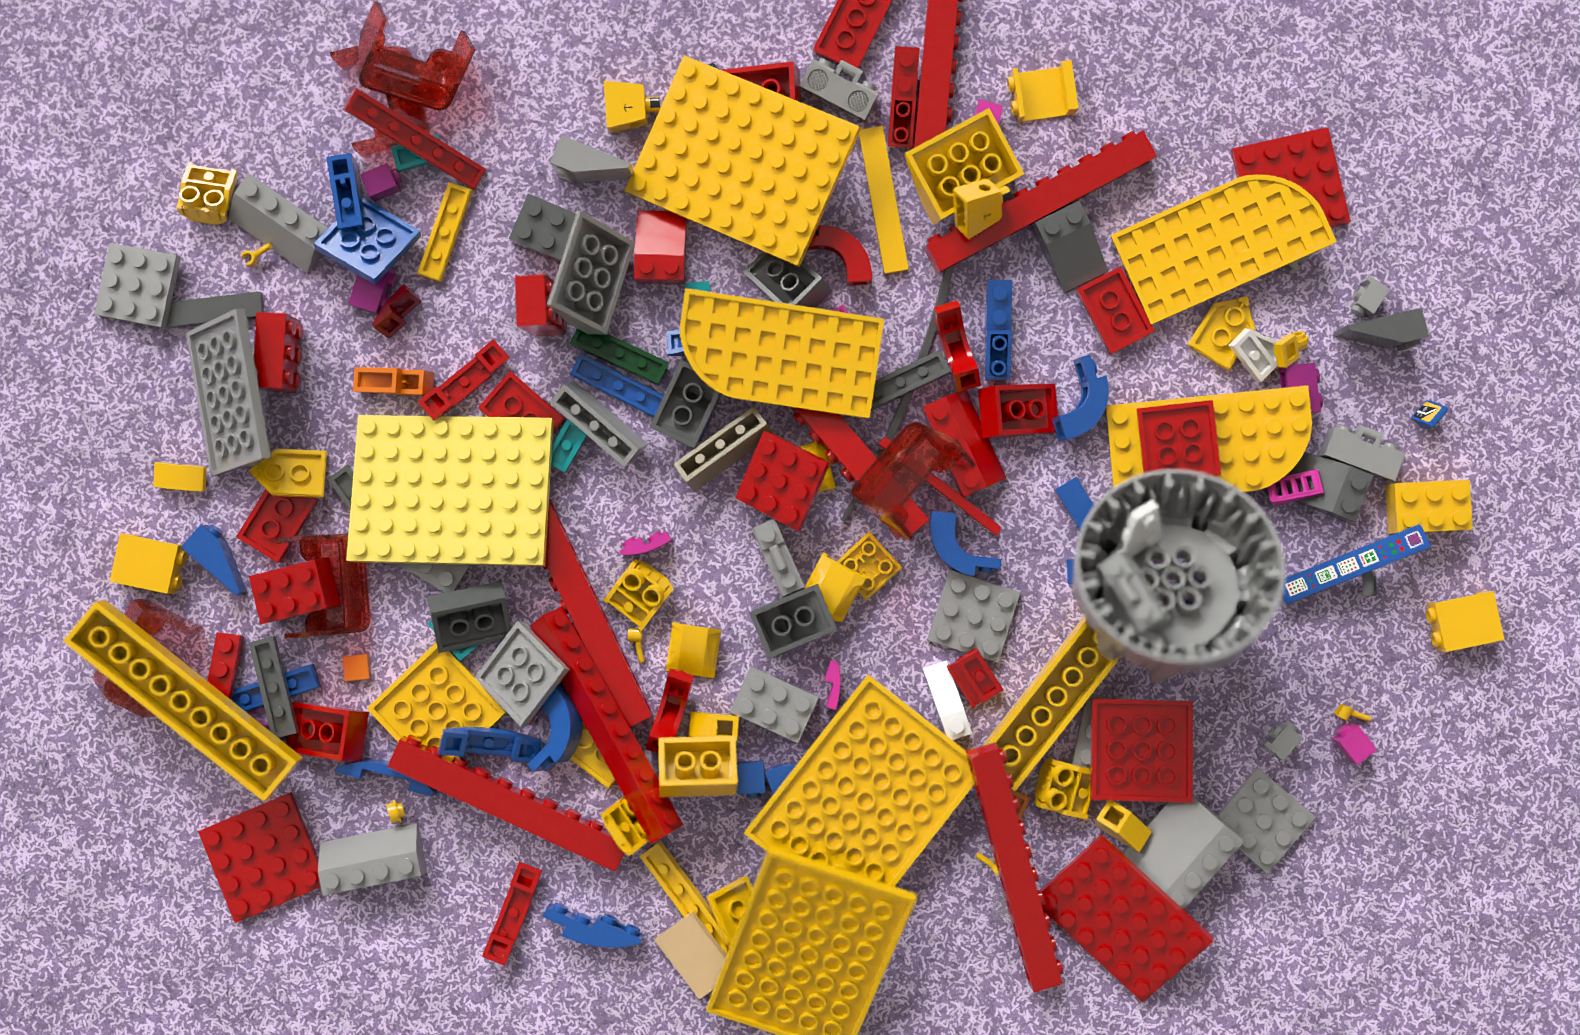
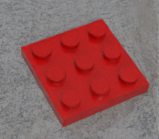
M1213 400L1136 409L1143 474L1173 469L1195 471L1210 476L1221 475Z
M763 431L735 498L800 531L810 512L830 462L769 431Z

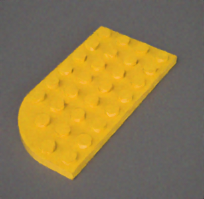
M1247 175L1236 178L1110 236L1151 325L1337 242L1318 202L1297 184L1270 175Z
M685 288L680 322L682 347L693 370L715 391L735 399L870 418L884 325L883 318Z
M1298 386L1107 405L1106 416L1113 488L1134 476L1143 474L1137 408L1213 400L1221 467V475L1213 477L1235 486L1242 492L1256 491L1274 484L1296 466L1308 445L1312 431L1309 387Z

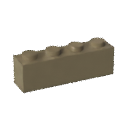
M753 406L675 462L674 466L685 482L696 492L754 450L759 443L763 431L773 432Z

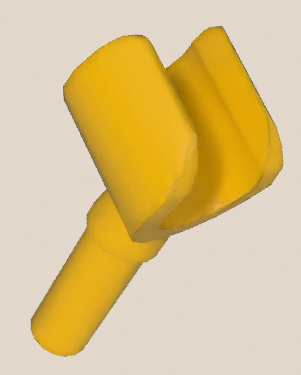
M267 243L253 252L243 251L241 258L245 259L251 255V261L245 265L254 267L258 263V257L273 248L271 243Z
M629 628L627 640L628 642H635L639 663L644 662L642 631L638 628Z
M1340 704L1334 712L1336 716L1344 721H1347L1350 716L1367 722L1371 721V716L1359 713L1344 704Z
M978 852L976 858L988 865L999 876L995 863Z

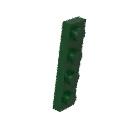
M576 329L570 341L571 346L657 386L660 385L670 365L668 361L609 334H587Z

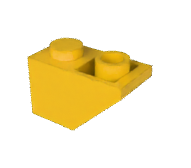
M690 711L689 736H735V741L737 742L740 717L735 714Z
M1112 800L1107 801L1096 819L1097 828L1137 853H1140L1152 834V831L1132 812Z

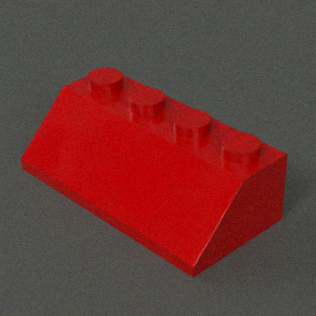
M967 390L950 394L922 407L921 411L962 497L971 495L1006 479V475L989 438L982 439L981 421Z

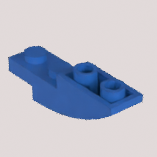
M987 279L984 341L985 380H1010L1013 280Z
M557 902L554 905L550 903L542 916L565 927L561 935L562 937L591 946L628 947L640 944L644 934L640 933L638 927L631 924L624 926L617 923L618 919L612 915L604 914L602 916L599 914L595 923L590 921L591 918L583 913L575 915L568 911L569 908Z

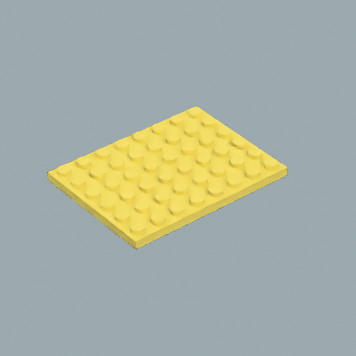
M358 415L346 561L545 566L554 420L552 418L441 416L433 421L430 416Z

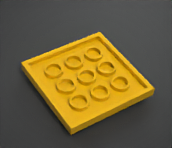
M437 642L367 707V710L397 742L403 736L413 735L422 740L421 744L430 748L432 745L439 747L444 729L457 727L491 728L507 713L481 686L472 672L451 651L438 652Z

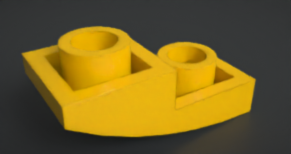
M154 462L153 487L206 491L207 467Z

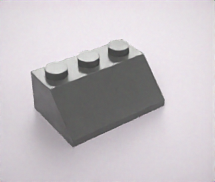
M501 581L427 596L439 653L502 640L511 630L506 597Z

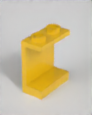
M1072 60L1062 61L1060 66L1056 68L1018 73V68H1013L1010 77H1007L1008 91L1013 92L1014 101H1011L1012 116H1016L1017 123L1075 115L1079 109Z
M120 533L109 582L166 594H176V591L180 589L182 584V575L180 573L182 566L187 561L188 553L181 547V544H172L139 537L138 535Z
M1494 591L1476 592L1474 595L1427 603L1428 609L1425 610L1427 621L1431 623L1433 630L1431 642L1437 648V651L1449 652L1505 640Z

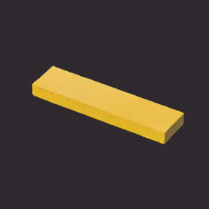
M448 182L417 272L418 275L442 283L473 193L472 189Z

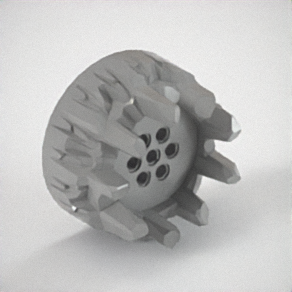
M1173 469L1152 471L1134 476L1115 486L1094 505L1088 514L1078 536L1075 551L1072 583L1073 599L1079 603L1078 612L1084 614L1088 625L1094 629V632H1098L1097 650L1104 658L1115 660L1123 654L1128 662L1134 661L1140 664L1141 667H1146L1150 670V681L1159 684L1182 670L1184 673H1199L1229 666L1239 659L1245 649L1257 640L1278 608L1285 581L1284 555L1277 533L1265 513L1250 497L1235 486L1219 478L1195 471ZM1153 500L1159 506L1162 538L1156 544L1148 546L1132 556V559L1145 579L1152 584L1151 588L1159 600L1166 602L1168 605L1165 609L1171 619L1151 632H1142L1126 610L1127 608L1114 588L1111 587L1098 565L1114 555L1116 551L1123 549L1125 542L1121 537L1127 528L1130 514ZM1177 558H1185L1188 564L1179 563ZM1158 559L1163 565H1154L1151 560ZM1192 578H1200L1204 584H1196ZM1173 579L1178 585H1169L1166 580ZM1189 599L1193 602L1194 606H1186L1182 600Z

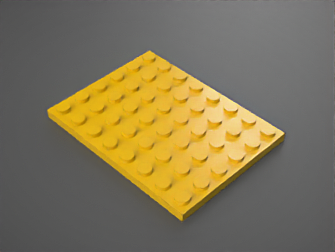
M684 55L634 167L633 177H630L624 191L800 267L861 128L848 121Z
M867 674L749 824L744 834L765 851L771 846L895 887L974 786L966 750Z
M769 846L711 993L706 1012L776 1035H858L916 902V894Z

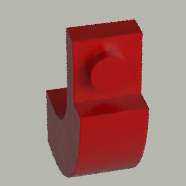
M818 225V235L813 236L807 251L823 249L837 254L846 268L847 286L872 284L871 263L862 244L850 233L840 228Z
M958 300L934 307L935 325L945 361L951 371L950 376L957 392L981 386L979 369L967 341Z
M670 668L660 706L649 734L646 750L658 753L659 738L677 737L693 685L694 675Z

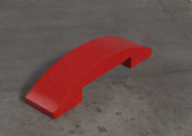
M493 339L479 350L471 361L439 387L435 386L417 402L435 421L470 396L493 376L510 357Z
M519 861L504 904L482 954L483 958L504 966L506 965L543 870Z

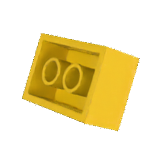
M1470 480L1393 483L1385 485L1388 534H1396L1418 524H1421L1424 532L1473 530Z
M735 736L659 738L660 797L736 795Z

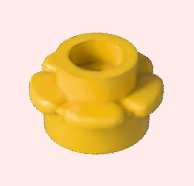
M393 800L392 803L386 804L391 823L398 821L402 823L401 818L405 817L402 803L396 804V800Z

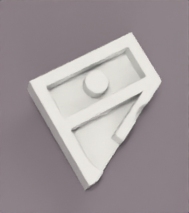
M1245 328L1228 345L1257 382H1262L1277 367L1273 345L1277 342L1275 339Z
M1153 500L1130 514L1127 528L1121 537L1125 544L1123 549L1116 551V553L1122 551L1129 553L1132 557L1148 546L1156 544L1162 538L1159 506Z

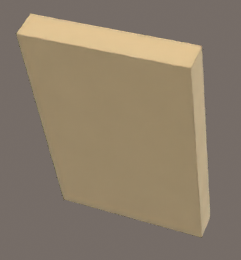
M692 911L658 935L654 941L696 996L701 999L713 990L727 954L699 917Z

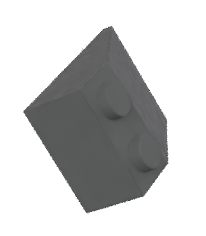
M1080 201L1035 222L1031 229L1063 293L1108 272L1091 222Z
M762 252L743 271L772 302L817 308L833 292L824 279L803 260L800 267Z
M1422 307L1347 325L1333 332L1334 337L1386 349L1397 347V351L1421 345V340L1429 337Z
M680 360L650 428L695 448L722 394L708 386L696 374L689 363Z
M1304 452L1296 466L1287 475L1318 469L1324 494L1299 500L1296 503L1346 523L1355 522L1374 475L1346 464ZM1312 478L1307 479L1309 489L1313 490ZM1298 481L1299 492H1303L1302 482ZM1291 483L1287 484L1289 494H1293ZM1281 488L1278 493L1279 496H1283Z
M818 583L749 612L768 659L838 630Z

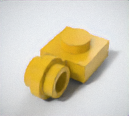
M1304 331L1287 334L1273 344L1278 367L1287 368L1300 358L1299 350L1307 348L1309 343L1308 336L1305 335Z

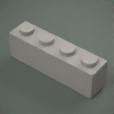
M575 380L563 384L550 402L623 467L634 463L648 445L647 442Z

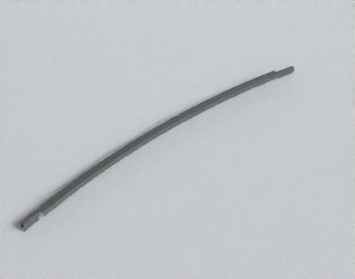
M954 266L943 273L934 307L943 305L945 302ZM934 309L917 360L926 357L930 350L936 332ZM913 392L901 398L885 435L891 441L898 430ZM879 448L875 457L882 463L886 453ZM857 492L843 514L842 522L846 521L856 502L860 504L862 498Z

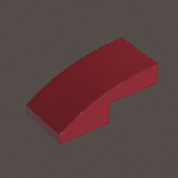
M403 284L380 309L372 326L389 339L407 324L404 317L422 302L420 297Z

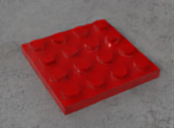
M1328 127L1236 147L1230 150L1237 178L1247 175H1270L1286 179L1302 187L1318 202L1330 228L1351 222Z
M1091 698L1090 799L1193 803V701Z
M292 792L198 831L234 923L321 887L318 875L319 858Z

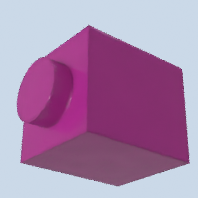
M388 163L360 174L366 191L374 202L402 191L399 185L402 182L401 176L397 169H393Z

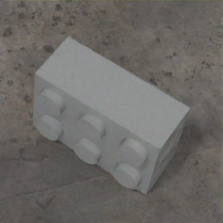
M751 665L730 712L798 743L819 696Z

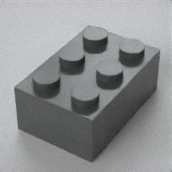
M527 194L509 240L516 246L561 264L577 213Z

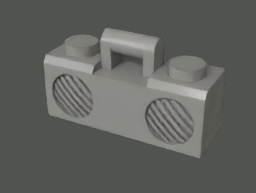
M820 58L818 62L813 59L799 86L866 122L880 96L879 93L875 92L877 87L867 81H864L863 84L858 83L863 71L843 60L840 61L835 71L832 69L833 64ZM841 72L854 77L853 81L850 82L840 77Z
M1342 425L1328 429L1318 456L1352 466L1385 482L1396 481L1406 453L1398 451L1399 447L1391 443L1380 445L1383 433L1362 425H1358L1355 434L1351 433V428ZM1361 437L1373 440L1372 444L1361 440Z
M775 519L752 528L781 596L783 597L805 587Z
M1119 551L1098 565L1140 631L1151 632L1171 619L1129 553Z

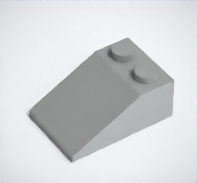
M561 135L550 161L555 170L554 172L559 175L558 178L570 184L572 181L587 183L627 180L633 177L634 174L631 163Z

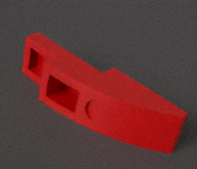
M895 46L888 147L912 148L920 52V48Z

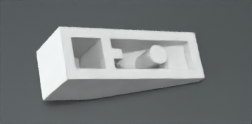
M943 661L925 667L923 670L943 732L950 739L954 740L972 734L953 677L946 667L948 663Z

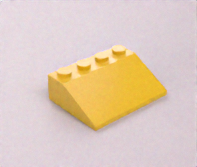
M990 108L904 154L920 201L933 225L954 214V188L983 179H989L997 188H1001L1024 175Z

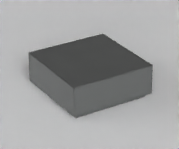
M1371 571L1363 574V596H1376V572Z

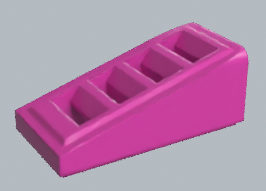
M1318 469L1286 475L1267 487L1271 503L1275 507L1324 494ZM1312 478V482L1314 485L1313 490L1309 489L1307 479ZM1298 481L1302 482L1303 492H1299ZM1291 483L1293 494H1289L1287 484ZM1281 486L1283 496H1278L1276 487Z

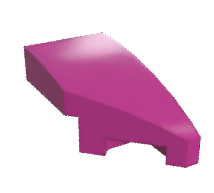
M831 660L824 680L833 683L826 707L836 710L840 693V670L838 662Z

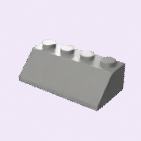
M248 173L234 192L228 219L264 244L271 243L273 246L271 249L309 274L322 256V253L315 250L314 242L328 228Z
M418 823L320 842L318 875L322 896L418 877L427 872Z

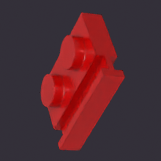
M978 648L958 658L953 664L946 666L972 708L1003 691V687Z

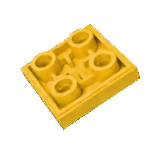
M870 531L837 560V562L857 573L867 575L858 592L866 601L903 568Z

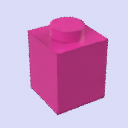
M1344 724L1336 730L1337 735L1332 738L1349 762L1357 765L1377 750L1363 730L1355 724Z

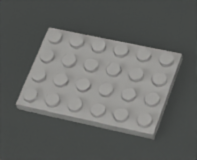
M234 309L186 332L211 476H220L271 458V446L267 439L266 419L263 416L261 405L262 395L258 388V372L254 365L253 345L250 342L249 321L246 317L245 309Z

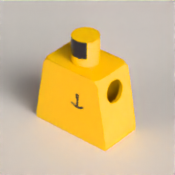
M604 81L606 122L609 134L645 126L648 124L647 112H658L661 108L660 96L646 97L645 88L642 84Z
M989 179L954 188L955 226L970 239L998 222L1002 217V203L1011 200L1012 197L1007 186L997 188Z

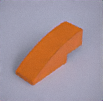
M354 367L353 392L425 396L433 389L434 372L427 370Z

